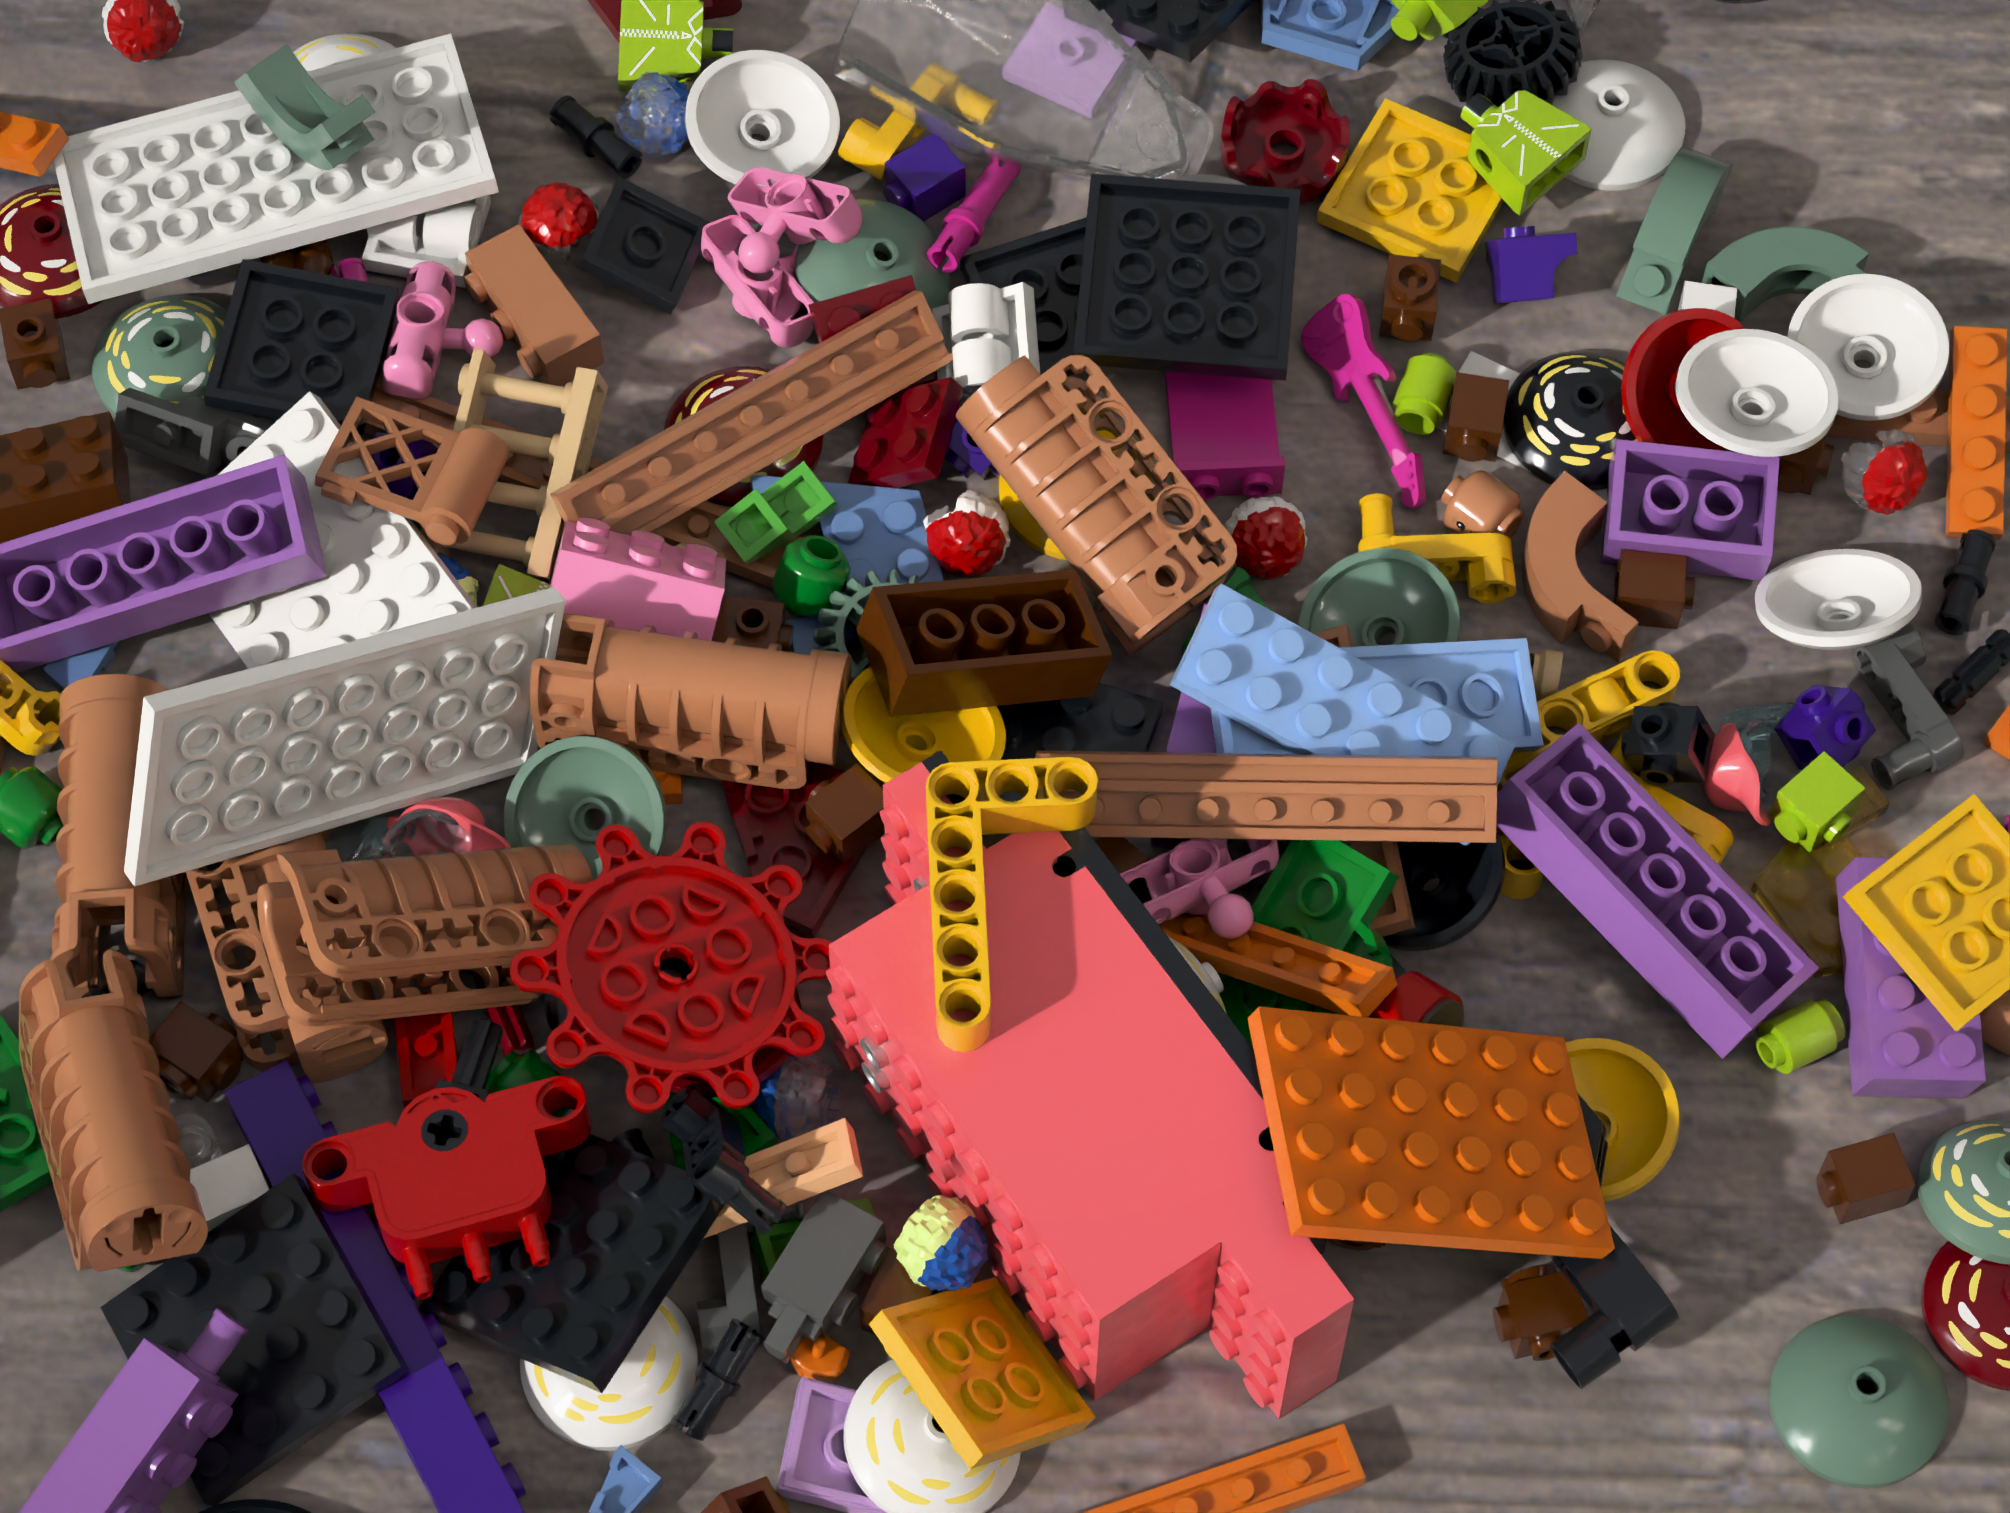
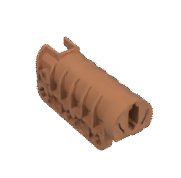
M1024 355L983 384L957 411L956 419L1096 596L1093 610L1129 656L1145 647L1208 600L1215 588L1221 583L1224 584L1227 574L1232 569L1237 557V545L1233 537L1098 365L1090 358L1082 355H1070L1040 375ZM1071 369L1076 375L1085 371L1089 377L1085 382L1077 377H1067L1065 371ZM1102 391L1107 398L1101 399L1098 395L1099 392ZM1112 412L1118 413L1123 418L1125 428ZM1105 430L1111 432L1116 438H1104L1097 431ZM1136 434L1140 441L1135 442L1132 436ZM1150 457H1153L1156 460L1157 463L1155 466L1149 460ZM1170 477L1174 484L1169 485L1166 478ZM1180 498H1183L1190 503L1193 510V514L1189 511V509L1185 506V504L1182 502ZM1163 515L1176 516L1184 525L1170 524ZM1201 520H1203L1206 523V525L1208 526L1207 528L1204 529L1200 525ZM1218 543H1220L1224 547L1225 550L1223 551V553L1218 548Z
M564 613L555 660L537 658L531 666L530 708L537 744L540 748H543L552 742L568 737H602L627 747L637 754L653 771L779 789L801 788L806 783L810 762L835 765L842 731L841 709L847 690L851 685L852 658L849 653L813 649L810 655L782 651L781 644L770 643L768 649L740 645L739 638L728 637L725 643L698 639L697 632L686 631L683 637L660 634L656 632L654 626L644 625L641 631L617 628L612 620Z
M128 674L90 676L71 683L60 695L59 736L65 750L58 759V773L64 789L57 798V811L64 827L57 834L56 849L63 866L56 873L55 887L62 905L55 913L50 960L55 962L66 1001L82 998L90 989L99 988L100 926L125 924V943L130 952L146 960L145 983L148 989L154 988L158 998L182 997L184 991L185 872L135 887L124 873L143 698L168 690L156 681Z
M327 830L218 862L219 868L213 871H209L207 865L186 871L226 1006L235 1025L247 1062L259 1071H265L286 1060L290 1066L301 1063L304 1075L307 1074L312 1084L341 1078L362 1069L377 1059L388 1044V1036L382 1019L324 1026H304L295 1022L287 1015L283 1007L262 940L257 908L258 888L265 883L289 881L287 876L281 871L277 854L327 850L325 841L330 840ZM219 886H224L228 900L232 904L226 908H217V901L213 890ZM236 924L237 929L227 931L225 925ZM237 946H245L250 966L244 969H239L235 955L231 950ZM296 946L301 953L310 955L306 947ZM361 980L352 982L353 990L360 998L366 1001L376 1000L371 983ZM253 982L261 1002L248 1006L243 985ZM335 986L331 995H337V986ZM304 989L300 995V998L310 999L314 1007H318L323 997H312L309 989ZM270 1032L274 1040L280 1041L275 1043L276 1052L265 1055L262 1048L256 1047L261 1045L259 1034Z
M570 843L341 862L337 849L277 854V859L282 873L287 876L289 881L265 883L258 888V920L264 947L283 1007L288 1016L304 1026H324L521 1005L536 1001L542 993L524 992L514 984L509 973L511 961L521 951L549 947L558 936L557 926L549 918L538 912L529 898V888L532 881L544 873H556L576 883H589L593 881L585 857L576 846ZM296 946L306 947L310 955L301 953ZM472 970L478 973L483 978L486 988L474 990L468 988L459 978V971ZM443 975V984H437ZM412 978H416L419 986H431L426 995H421L420 990L416 987L406 988ZM506 978L502 985L499 987V979ZM361 980L373 984L380 994V999L366 1001L360 998L353 990L352 982ZM337 986V995H331L333 989ZM304 989H309L312 997H323L318 1007H314L310 999L300 998ZM400 989L397 996L393 998L394 990Z
M111 949L103 954V971L110 992L108 994L66 1001L57 966L51 960H44L34 967L23 980L19 990V1053L22 1072L73 1259L78 1271L94 1269L100 1272L198 1253L208 1235V1225L198 1192L193 1184L190 1183L188 1158L182 1148H180L179 1128L176 1119L169 1112L170 1101L168 1091L164 1082L159 1078V1061L154 1048L149 1044L146 1012L140 994H137V977L134 967L126 956Z

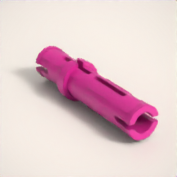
M996 151L993 153L988 164L959 207L952 209L946 215L943 231L926 253L927 260L934 269L938 270L945 257L948 256L949 259L944 265L942 272L952 273L958 267L968 248L978 244L983 236L985 222L1013 180L1021 172L1020 162L1014 155L1010 154L1004 165L1000 167L999 164L1005 157L1006 151Z

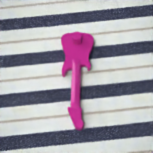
M1341 294L1315 313L1306 323L1301 332V343L1309 356L1328 372L1332 379L1333 392L1336 399L1348 402L1350 399L1349 391L1352 386L1354 387L1394 463L1391 471L1403 492L1401 497L1402 503L1406 507L1419 509L1426 500L1422 456L1410 450L1374 381L1376 376L1381 375L1384 380L1394 382L1396 381L1395 371L1374 347L1371 340L1370 323L1363 301L1353 294Z

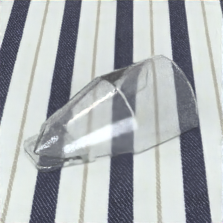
M859 0L841 37L833 63L835 76L967 155L1085 180L1091 179V173L1170 180L1198 174L1214 136L1213 123L1209 115L1202 108L1179 95L1137 46L1131 48L1111 26L1113 19L1105 10L1098 11L1089 0Z

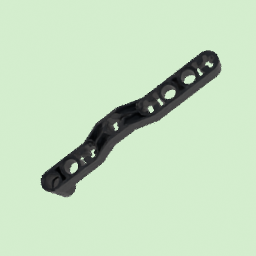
M1391 954L1392 967L1397 979L1406 972ZM1578 1094L1601 1188L1608 1142L1605 1140L1606 1134L1603 1130V1123ZM1611 1226L1615 1249L1603 1259L1549 1255L1594 1312V1314L1550 1344L1556 1359L1580 1389H1583L1620 1363L1619 1353L1630 1347L1633 1351H1637L1680 1320L1676 1309L1667 1295Z

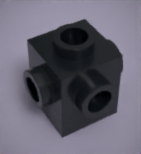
M1671 702L1659 703L1656 706H1634L1630 728H1626L1622 734L1621 749L1624 759L1630 763L1637 776L1641 777L1648 784L1665 787L1673 783H1705L1715 734L1698 706H1681Z

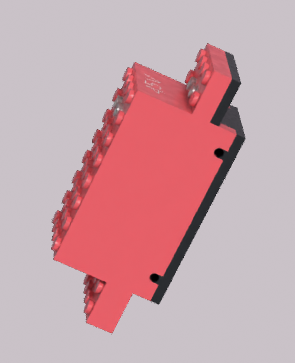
M942 751L937 752L882 785L884 809L880 811V816L884 824L885 835L881 837V841L886 851V860L882 862V866L887 875V885L883 887V890L892 907L828 945L830 969L826 970V975L832 986V993L828 995V1000L834 1012V1017L830 1019V1024L836 1039L831 1044L837 1058L847 1071L850 1072L856 1068L864 1079L866 1085L863 1086V1090L873 1109L880 1116L887 1112L898 1127L895 1130V1136L906 1155L911 1160L919 1157L930 1172L927 1175V1180L936 1196L943 1195L948 1198L957 1197L975 1211L976 1219L981 1223L983 1233L988 1237L989 1249L987 1253L995 1262V1265L992 1266L994 1276L1010 1297L1016 1293L1029 1310L1025 1312L1026 1320L1043 1343L1051 1340L1062 1356L1058 1360L1059 1366L1076 1390L1084 1386L1091 1398L1096 1401L1211 1326L1212 1329L1209 1330V1335L1214 1346L1224 1359L1229 1361L1234 1358L1247 1375L1243 1378V1381L1254 1401L1262 1408L1269 1405L1278 1419H1281L1337 1382L1354 1298L1321 1255L1325 1252L1327 1239L1290 1235L1254 1049L1084 827L1074 831L1012 833L1007 837L1004 834L982 835L991 997L990 1034L985 1043L973 1051L958 1052L946 1047L939 1039L936 1029L926 816L927 777L939 765L949 763V760ZM950 794L945 795L940 800L947 804H957L965 800V798L960 795ZM951 847L942 853L948 857L957 858L964 856L968 851L961 847ZM955 900L947 903L945 907L951 911L960 912L967 910L971 905L965 901ZM957 954L947 959V961L954 966L962 967L974 962V959L968 955ZM959 1009L952 1012L949 1016L956 1021L967 1022L973 1020L978 1015L969 1009Z

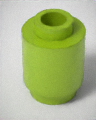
M1425 353L1411 357L1407 361L1392 404L1395 412L1394 419L1403 430L1417 435H1426L1433 432L1435 426L1442 423L1453 393L1456 371L1447 359L1438 354Z
M1825 999L1817 1002L1806 1000L1761 1023L1758 1030L1759 1037L1756 1039V1048L1760 1058L1769 1068H1776L1783 1074H1790L1835 1051L1837 1043L1845 1038V1026L1839 1012L1829 1001Z

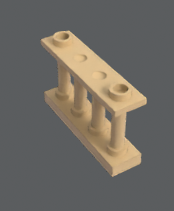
M474 348L470 364L465 363L460 371L458 392L462 397L453 431L460 433L467 428L484 429L503 440L509 452L548 459L549 464L553 466L548 485H542L540 489L497 481L487 500L488 502L535 510L536 515L540 517L536 536H530L525 541L472 531L468 541L463 544L441 545L431 540L422 527L420 532L436 553L441 552L446 557H449L450 549H457L523 562L524 568H527L526 574L528 576L551 584L565 523L550 494L588 472L608 384L598 370L577 367L573 383L568 382L565 387L494 374L496 364L485 350ZM493 395L561 408L562 414H565L561 434L555 433L550 438L481 425L488 396Z

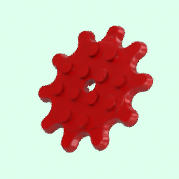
M697 822L688 827L679 850L668 856H656L647 852L640 845L635 833L626 826L615 824L601 829L597 835L595 847L602 861L603 869L597 879L589 883H576L556 873H544L532 881L529 888V898L535 909L557 926L558 936L549 947L519 952L514 956L510 964L509 973L511 979L520 990L529 993L553 995L562 1000L567 1007V1018L550 1033L546 1043L547 1054L552 1062L560 1068L572 1069L594 1056H608L619 1061L625 1066L628 1073L625 1087L626 1098L631 1107L642 1114L653 1113L665 1106L673 1083L677 1079L684 1077L699 1078L707 1082L715 1090L720 1101L726 1107L735 1110L745 1108L752 1104L759 1094L760 1084L752 1066L753 1056L758 1050L775 1048L797 1058H805L817 1053L825 1039L824 1029L821 1024L798 1007L795 1001V990L801 983L827 978L826 970L830 969L828 945L832 942L822 938L798 937L789 931L783 919L785 909L796 901L801 894L803 887L802 878L796 870L786 865H773L754 877H742L734 874L724 862L726 837L717 825L710 822ZM666 958H679L687 963L691 973L682 981L680 977L676 978L669 976L664 971L660 972V962Z

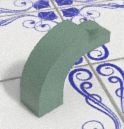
M287 44L245 72L234 82L268 128L292 152L314 167L331 170L375 140L363 123L365 119L375 113V110L365 96L361 95L348 105L336 102L315 83Z
M1681 147L1669 164L1632 247L1634 251L1618 289L1617 297L1664 315L1668 313L1695 242L1707 218L1716 210L1733 164L1687 147Z
M1806 227L1770 228L1741 237L1720 251L1707 263L1702 283L1737 288L1734 319L1741 322L1760 304L1772 297L1790 293L1809 295L1816 288L1833 279L1853 274H1866L1863 271L1869 253L1853 242L1826 231Z

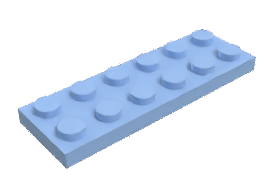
M1222 583L1214 589L1169 684L1295 754L1497 757L1498 786L1516 745ZM1459 842V843H1461V844H1463V845L1466 846V845H1468V844L1471 843V842Z
M1527 638L1339 647L1516 744L1512 753L1535 752L1543 746ZM1210 708L1216 753L1295 754Z

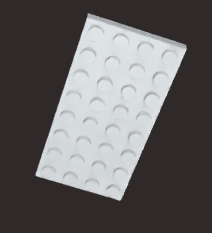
M451 33L307 72L315 83L336 102L348 105L361 95H364L375 110L374 114L363 121L375 140L331 170L314 167L292 152L262 121L240 90L68 136L69 140L54 159V165L81 285L87 303H95L242 262V259L252 260L498 193L496 178Z
M555 587L145 696L142 706L124 873L135 887L414 805L431 797H441L516 775L521 766L538 750L530 708L531 666L537 658L555 660L566 600Z

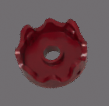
M1307 79L1297 87H1287L1274 81H1267L1246 101L1237 96H1233L1230 99L1224 115L1220 147L1222 163L1229 178L1248 186L1301 189L1300 204L1317 199L1328 192L1347 163L1350 147L1348 118L1346 115L1340 116L1334 111L1329 102L1327 90L1319 81ZM1279 142H1288L1295 146L1298 151L1291 155H1280L1274 152L1271 147Z

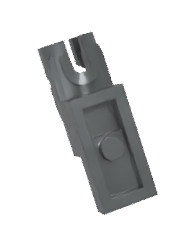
M129 387L118 394L115 426L124 447L208 475L221 466L227 467L276 421L269 418H256L257 415L206 406L204 398L199 396H189L176 404Z

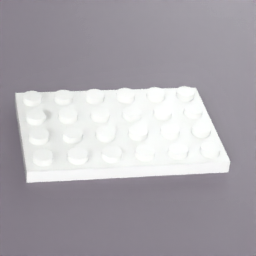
M310 391L218 474L220 475L285 454L306 478L327 576L209 613L248 669L477 608L411 519L355 500L353 505L350 506L321 495V487L315 486V475L341 425L321 398ZM360 458L340 463L334 473L351 479L368 474Z

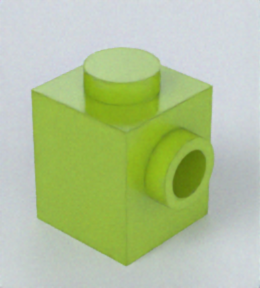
M1824 751L1778 791L1769 816L1784 838L1793 843L1798 842L1805 850L1811 853L1825 840L1830 844H1834L1848 831L1854 822L1852 816L1857 811L1865 787Z

